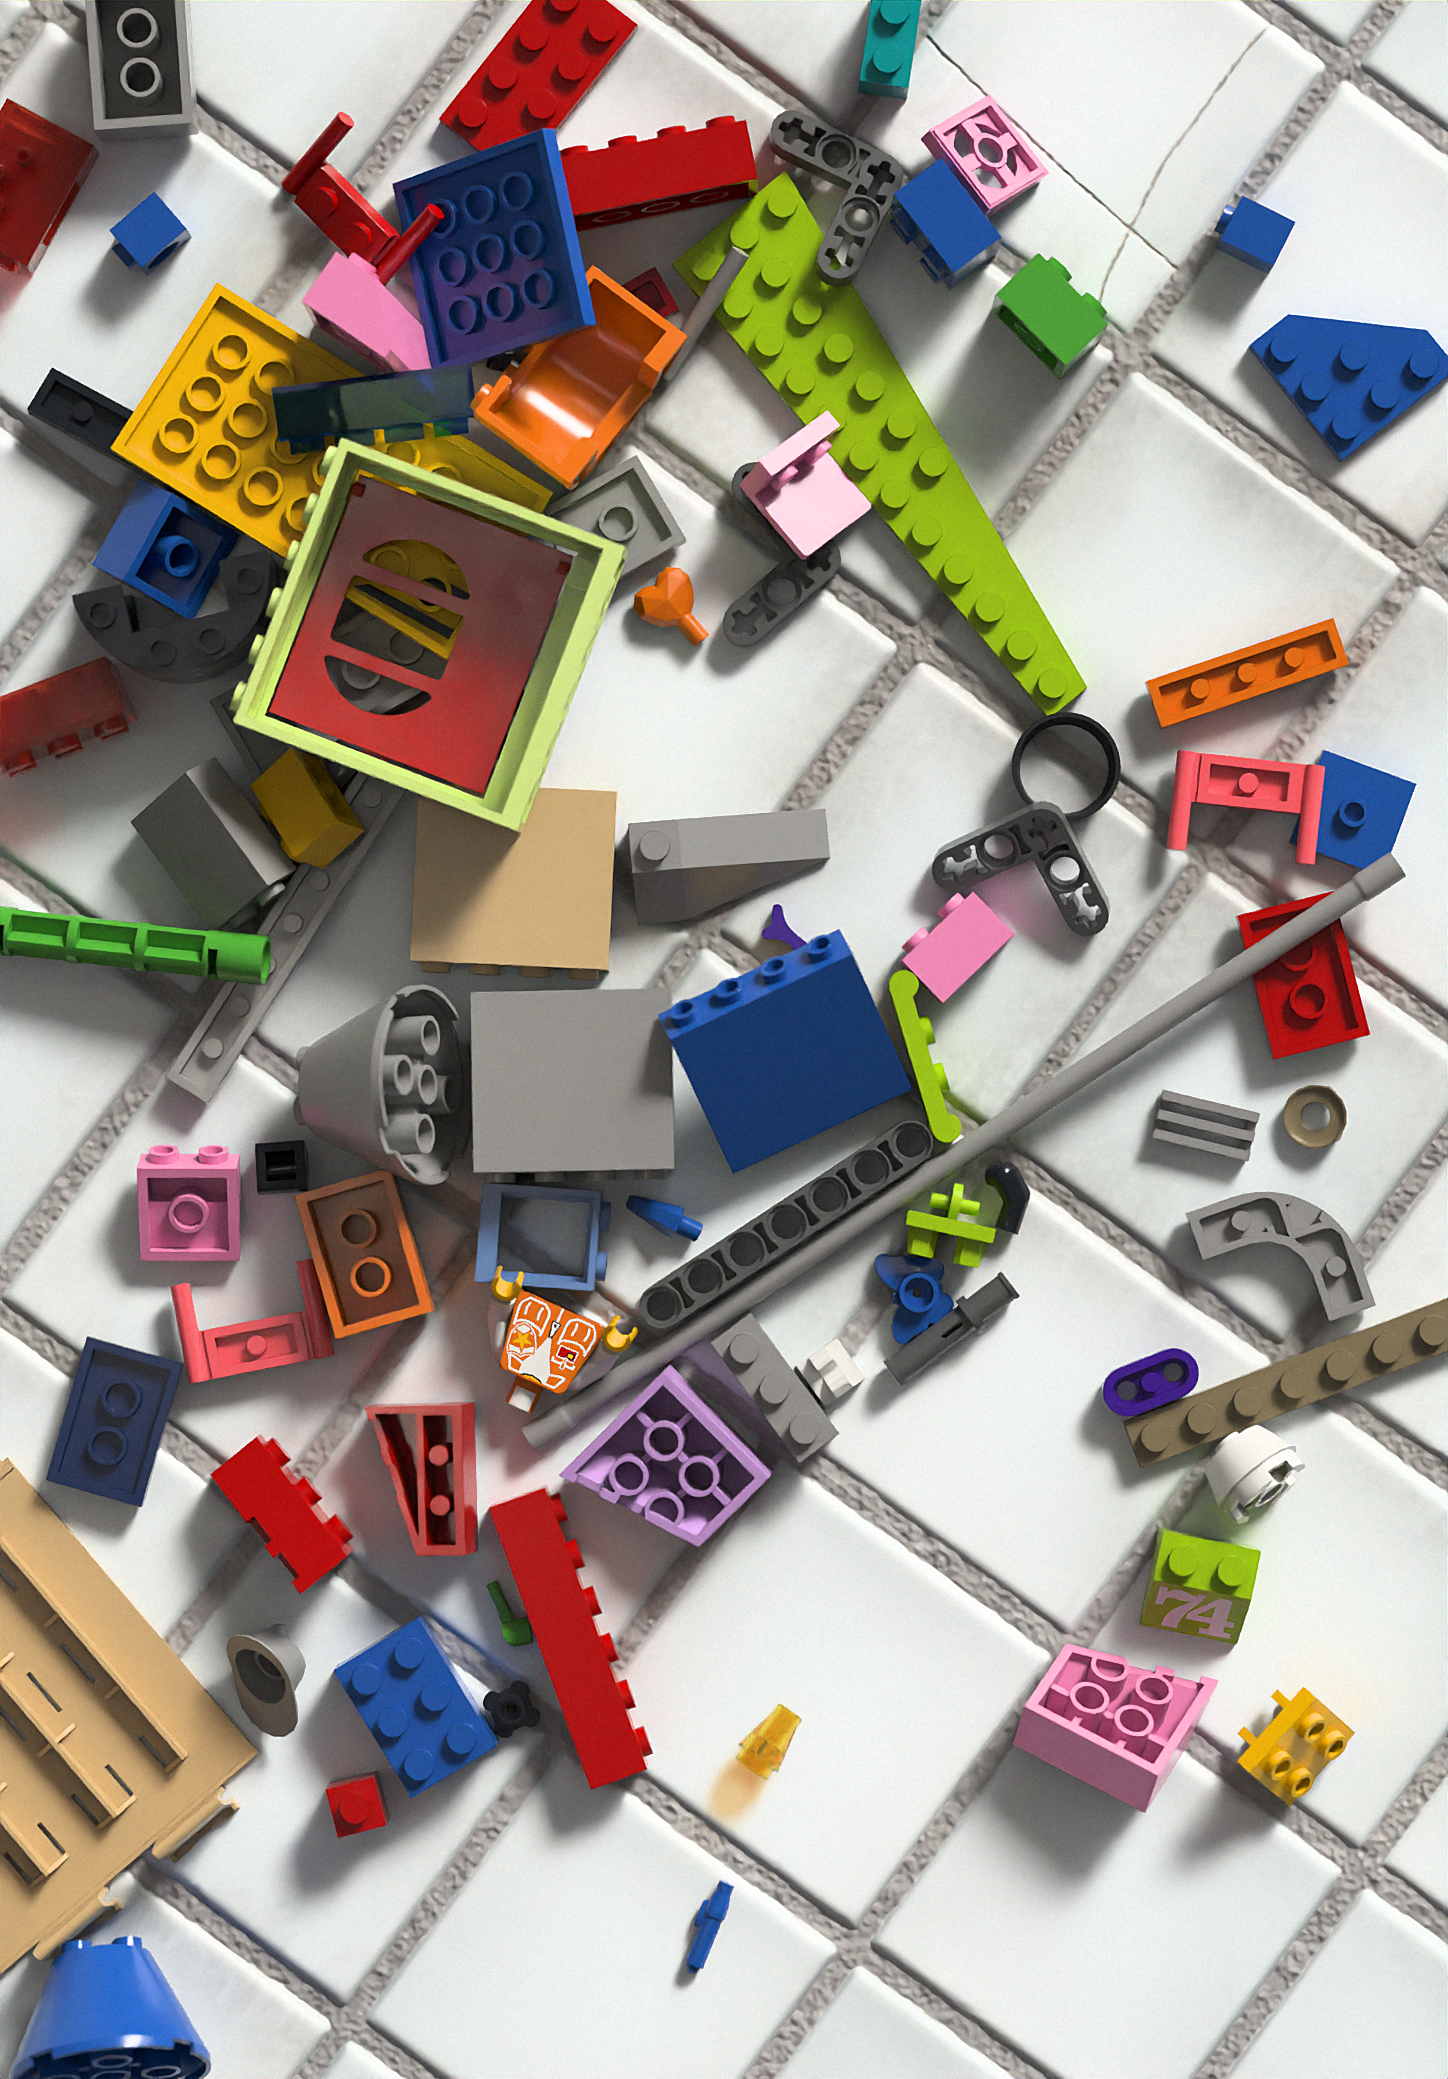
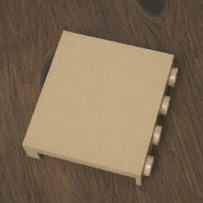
M442 783L481 799H484L489 786H486L482 794L458 784ZM539 788L522 833L418 793L410 961L421 963L420 972L450 973L451 964L470 965V974L492 976L500 975V966L520 967V977L549 978V969L569 970V979L598 980L599 971L609 972L615 828L618 803L617 791Z

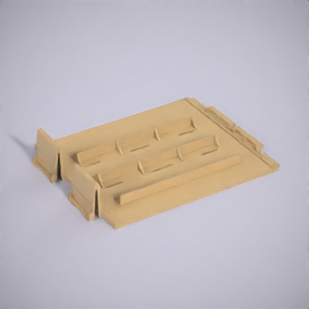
M8 1457L3 1461L0 1460V1568L17 1589L14 1591L0 1574V1706L28 1739L25 1741L0 1712L1 1973L35 1944L37 1946L33 1954L40 1962L57 1958L62 1955L61 1946L70 1941L83 1940L95 1928L116 1915L124 1906L116 1897L108 1902L103 1901L109 1891L105 1884L154 1842L155 1844L151 1852L158 1860H168L170 1858L174 1863L179 1861L207 1832L229 1818L240 1808V1805L233 1797L226 1801L221 1800L226 1790L222 1784L259 1753ZM63 1643L96 1680L94 1683L61 1646ZM29 1672L62 1709L60 1712L27 1675ZM142 1735L167 1763L165 1767L140 1739ZM108 1764L133 1792L131 1796L106 1768ZM74 1793L99 1821V1824L96 1825L73 1798L72 1795ZM39 1823L43 1824V1826L48 1830V1832L65 1850L64 1854H62V1852L56 1847V1845L51 1841V1839L39 1827ZM4 1853H9V1855L15 1860V1862L20 1866V1868L31 1879L30 1883L23 1877V1875L17 1870V1868L12 1864V1862L6 1857Z

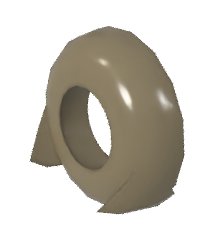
M1308 1085L1296 1090L1288 1098L1283 1109V1124L1287 1134L1297 1144L1306 1148L1320 1149L1341 1139L1347 1124V1110L1343 1100L1332 1087ZM1309 1103H1322L1329 1110L1330 1120L1323 1130L1312 1131L1303 1124L1302 1111Z

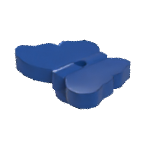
M879 1254L875 1257L874 1267L876 1273L888 1287L894 1290L891 1299L894 1304L898 1305L891 1324L892 1336L897 1343H907L914 1335L925 1331L929 1323L935 1324L953 1310V1300L948 1294L942 1292L943 1287L941 1282H939L944 1275V1265L940 1260L921 1256L911 1259L908 1256L893 1257L886 1254ZM915 1288H919L921 1291L919 1297L913 1295Z

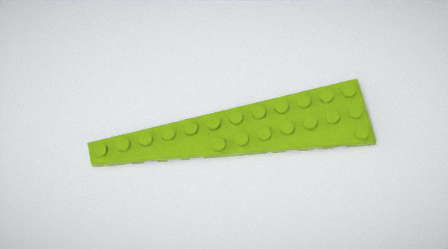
M785 170L673 262L672 268L697 298L700 299L732 246L741 249L749 255L748 260L712 316L804 427L828 410L840 425L828 439V442L832 445V448L828 451L829 455L871 503L872 509L1043 715L1047 716L1058 713L1087 689L1084 680L853 284L849 283L845 286L834 287L827 285L818 277L815 270V261L825 236ZM835 256L830 258V268L838 271L842 265Z

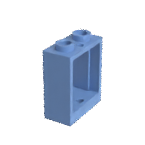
M482 1182L475 1282L492 1283L495 1270L498 1267L504 1196L589 1203L583 1277L523 1272V1286L594 1291L596 1281H605L607 1252L598 1251L600 1231L609 1232L611 1202H602L603 1191ZM502 1270L500 1275L504 1281L512 1283L517 1281L519 1272Z

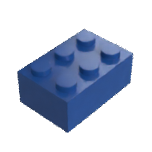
M422 1613L338 1664L333 1670L411 1799L495 1748L499 1742V1738Z

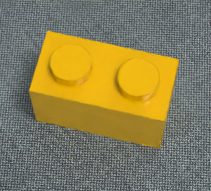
M291 747L250 785L260 801L258 805L260 813L270 824L276 827L283 838L280 842L282 849L297 863L305 862L324 869L365 831L319 757Z

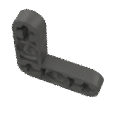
M795 110L784 111L777 115L772 122L768 139L773 153L779 158L848 191L819 247L815 261V270L820 280L834 287L845 286L851 283L857 276L892 206L893 194L900 189L903 180L902 167L891 155L807 114ZM791 127H796L800 130L799 139H795L791 145L783 141L784 132H788ZM814 136H817L821 139L817 142L814 156L811 157L807 155L809 145H812ZM830 146H838L848 153L850 161L842 168H833L824 162L822 152ZM881 169L888 173L887 181L889 183L884 182L881 185L875 200H873L867 194L873 181L872 175H876ZM853 209L865 210L870 214L873 225L865 231L853 230L846 223L845 215ZM843 240L851 244L845 259L847 266L842 265L838 271L832 270L830 268V258H834L837 255Z
M758 462L746 463L735 472L732 480L733 495L786 558L734 602L724 614L723 631L726 638L735 646L743 648L752 647L765 638L827 584L839 571L841 564L840 550L831 539L817 550L821 552L827 549L831 552L827 561L830 566L829 570L824 572L820 567H817L811 571L807 567L810 556L804 560L800 559L797 554L791 551L788 543L774 530L765 516L762 517L756 511L758 508L748 496L742 493L743 490L739 485L744 480L743 477L749 474ZM779 578L790 580L796 588L795 599L784 606L776 605L770 601L767 590L772 581ZM755 595H759L764 607L775 614L776 617L768 622L763 613L753 623L756 631L754 635L749 636L747 633L742 632L737 636L732 631L736 626L733 616L738 612L745 617L749 616L757 609V605L750 600Z
M1040 801L1026 806L945 844L934 856L932 864L934 881L939 887L952 892L965 890L1027 860L1033 859L1066 924L1072 931L1079 935L1091 936L1102 931L1108 923L1110 912L1108 897L1066 816L1057 805L1051 802ZM1041 816L1045 822L1051 820L1055 822L1051 828V837L1056 846L1045 855L1042 851L1048 850L1049 845L1045 834L1041 830L1035 832L1031 830L1034 827L1035 817ZM994 835H1003L1011 841L1013 850L1007 857L994 858L985 849L986 840ZM1063 840H1065L1066 843H1067V844L1058 845V844H1060L1061 841H1063ZM972 845L975 846L978 860L984 866L983 868H978V861L975 859L964 865L962 876L957 877L953 871L947 873L943 871L946 868L947 858L952 857L956 863L971 858L972 849L970 846ZM1069 857L1076 861L1080 872L1071 880H1061L1052 873V863L1058 858ZM1084 883L1089 885L1083 887L1082 896L1089 907L1096 905L1099 907L1096 910L1095 920L1092 921L1086 915L1079 917L1076 915L1079 912L1080 903L1075 891L1082 887ZM1067 893H1071L1068 897H1065L1064 895Z

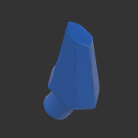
M636 1195L629 1196L626 1202L627 1209L667 1237L671 1238L676 1233L695 1242L702 1231L703 1224L684 1216V1208Z

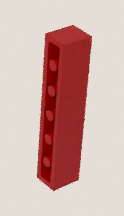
M547 1485L492 1504L489 1507L492 1519L590 1789L592 1790L647 1770L648 1762L646 1756L654 1754L645 1727L635 1728L629 1710L637 1707L627 1679L619 1682L617 1680L612 1663L620 1659L610 1632L601 1635L595 1616L602 1614V1609L593 1585L584 1588L578 1569L586 1566L577 1540L573 1539L567 1542L561 1523L569 1519L559 1492L550 1495Z

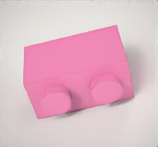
M974 892L966 899L959 893L954 895L937 912L943 919L930 933L921 927L901 947L908 955L900 963L908 971L916 975L918 981L940 1004H943L1014 935Z

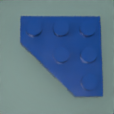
M1288 314L1248 347L1339 462L1347 458L1448 377V355L1428 330Z

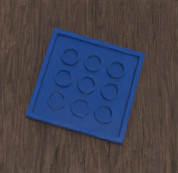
M539 129L392 184L403 234L429 204L436 205L444 213V218L408 259L433 376H446L597 325L555 129Z

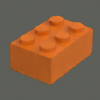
M383 1169L295 1195L336 1339L435 1310L397 1175Z

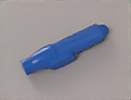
M719 1880L717 1888L710 1899L703 1901L695 1919L694 1926L698 1930L685 1960L687 1971L690 1974H696L700 1968H704L720 1925L726 1917L734 1885L724 1880Z

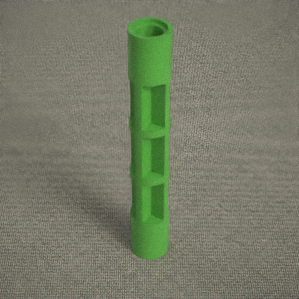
M0 906V955H18L62 960L74 964L88 963L132 968L144 972L150 970L202 976L205 979L265 985L269 975L272 952L269 936L158 926L146 922L132 923L88 918L84 915L74 914L70 916Z

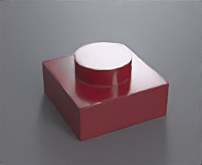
M656 267L621 285L666 320L680 312L677 303Z

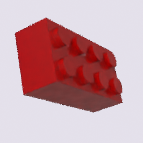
M722 116L706 121V128L687 132L685 126H672L657 131V138L638 141L637 136L629 135L609 140L608 148L589 151L587 145H578L560 150L577 233L748 199L758 193V176L746 120L735 122L734 116Z

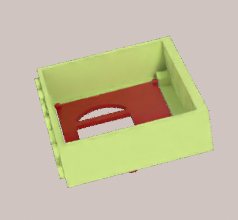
M341 438L338 448L333 446L328 448L322 462L320 474L324 475L326 480L320 495L312 493L306 504L302 522H305L308 527L302 543L294 540L288 551L284 569L288 570L290 574L284 590L276 587L269 601L266 616L270 617L272 621L266 637L257 635L251 648L248 663L252 664L254 668L248 684L240 682L232 698L230 710L236 712L233 722L522 833L628 557V551L625 546ZM361 469L363 471L387 479L394 483L400 484L407 488L413 489L420 493L426 494L433 498L439 499L441 501L447 502L449 504L473 512L480 516L486 517L493 521L499 522L506 526L512 527L519 531L525 532L532 536L538 537L545 541L551 542L558 546L564 547L571 551L577 552V556H575L573 560L574 556L561 552L554 548L548 547L541 543L535 542L528 538L522 537L515 533L509 532L502 528L496 527L489 523L483 522L476 518L470 517L463 513L457 512L450 508L444 507L442 505L431 502L429 500L418 497L416 495L405 492L403 490L392 487L390 485L379 482L364 475L359 474L357 482H355V480L357 478L359 470ZM350 493H352L269 712L362 747V753L266 716ZM398 540H415L431 544L449 555L459 566L468 584L470 598L467 600L458 598L364 561V556L380 545ZM354 576L364 577L464 617L458 637L440 680H435L332 640V631ZM565 582L564 590L562 592L561 598L559 600L556 611L552 618L548 632L546 634L538 658L534 665L533 671L531 673L530 679L528 681L525 692L521 699L520 705L516 712L515 718L513 720L512 726L510 728L507 739L503 746L502 752L498 759L497 765L495 767L494 773L492 775L489 786L485 793L484 799L478 798L476 796L470 795L463 791L457 790L450 786L444 785L437 781L431 780L424 776L418 775L411 771L390 764L389 761L393 759L398 762L409 765L411 767L422 770L424 772L435 775L437 777L448 780L450 782L456 783L463 787L469 788L482 794L484 793L491 772L495 765L496 759L500 752L501 746L505 739L506 733L508 731L509 725L513 718L514 712L518 705L519 699L523 692L524 686L526 684L527 678L531 671L532 665L536 658L537 652L541 645L545 631L547 629L555 605L559 598L563 584ZM330 655L427 692L431 695V700L413 711L399 715H378L363 711L348 702L338 692L329 677L325 657Z

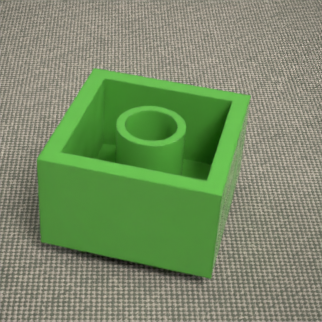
M1038 252L995 294L991 311L1060 380L1102 340L1108 323L1103 319L1107 312L1090 293L1086 292L1081 296L1068 283L1072 276L1057 259L1050 257L1046 261Z

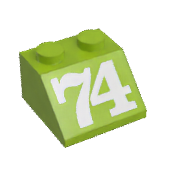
M1159 1527L1139 1624L1237 1645L1252 1600L1261 1550L1255 1546Z

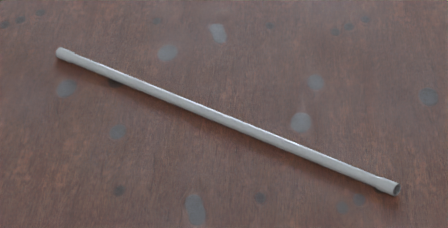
M1388 852L1355 874L1348 883L579 1393L561 1404L554 1405L521 1427L525 1438L536 1453L571 1431L578 1422L1365 901L1372 900L1405 878L1406 875L1394 856Z

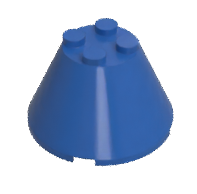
M124 1936L114 1939L112 1944L92 1946L90 1941L75 1940L66 1942L61 1946L62 1955L55 1958L50 1966L10 2069L9 2079H204L211 2071V2056L151 1952L142 1948L141 1938Z

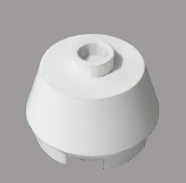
M1260 1425L1252 1426L1240 1434L1234 1432L1222 1440L1215 1448L1216 1454L1205 1467V1474L1219 1510L1221 1512L1227 1511L1236 1523L1241 1524L1249 1520L1251 1515L1247 1510L1253 1506L1259 1507L1263 1504L1267 1508L1272 1506L1297 1482L1291 1474L1292 1471L1296 1470L1299 1472L1305 1468V1464L1295 1454L1296 1446Z

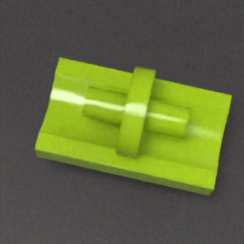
M955 1182L951 1196L934 1192L931 1194L929 1207L947 1210L946 1218L907 1209L904 1224L909 1225L907 1253L933 1258L938 1233L956 1235L957 1240L952 1263L974 1268L979 1267L986 1251L987 1242L993 1244L996 1229L957 1220L959 1213L977 1217L980 1202L962 1199L964 1184Z

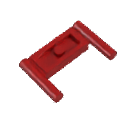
M339 112L282 180L281 184L288 193L296 196L293 202L348 258L351 253H354L366 260L377 269L375 274L380 277L379 282L386 286L444 218V213L436 205L429 204L400 237L399 233L326 161L327 157L354 126V121L349 115Z

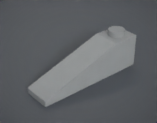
M826 809L628 823L638 925L688 921L830 858Z

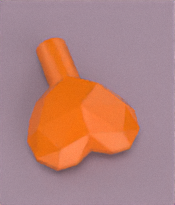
M674 567L665 568L658 574L655 585L644 587L634 595L633 608L640 619L660 627L677 626L694 647L698 646L709 636V633L691 614L694 604L693 587L689 576L682 569Z

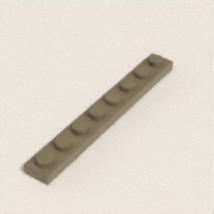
M1448 1297L1122 1421L1139 1467L1144 1468L1447 1352Z

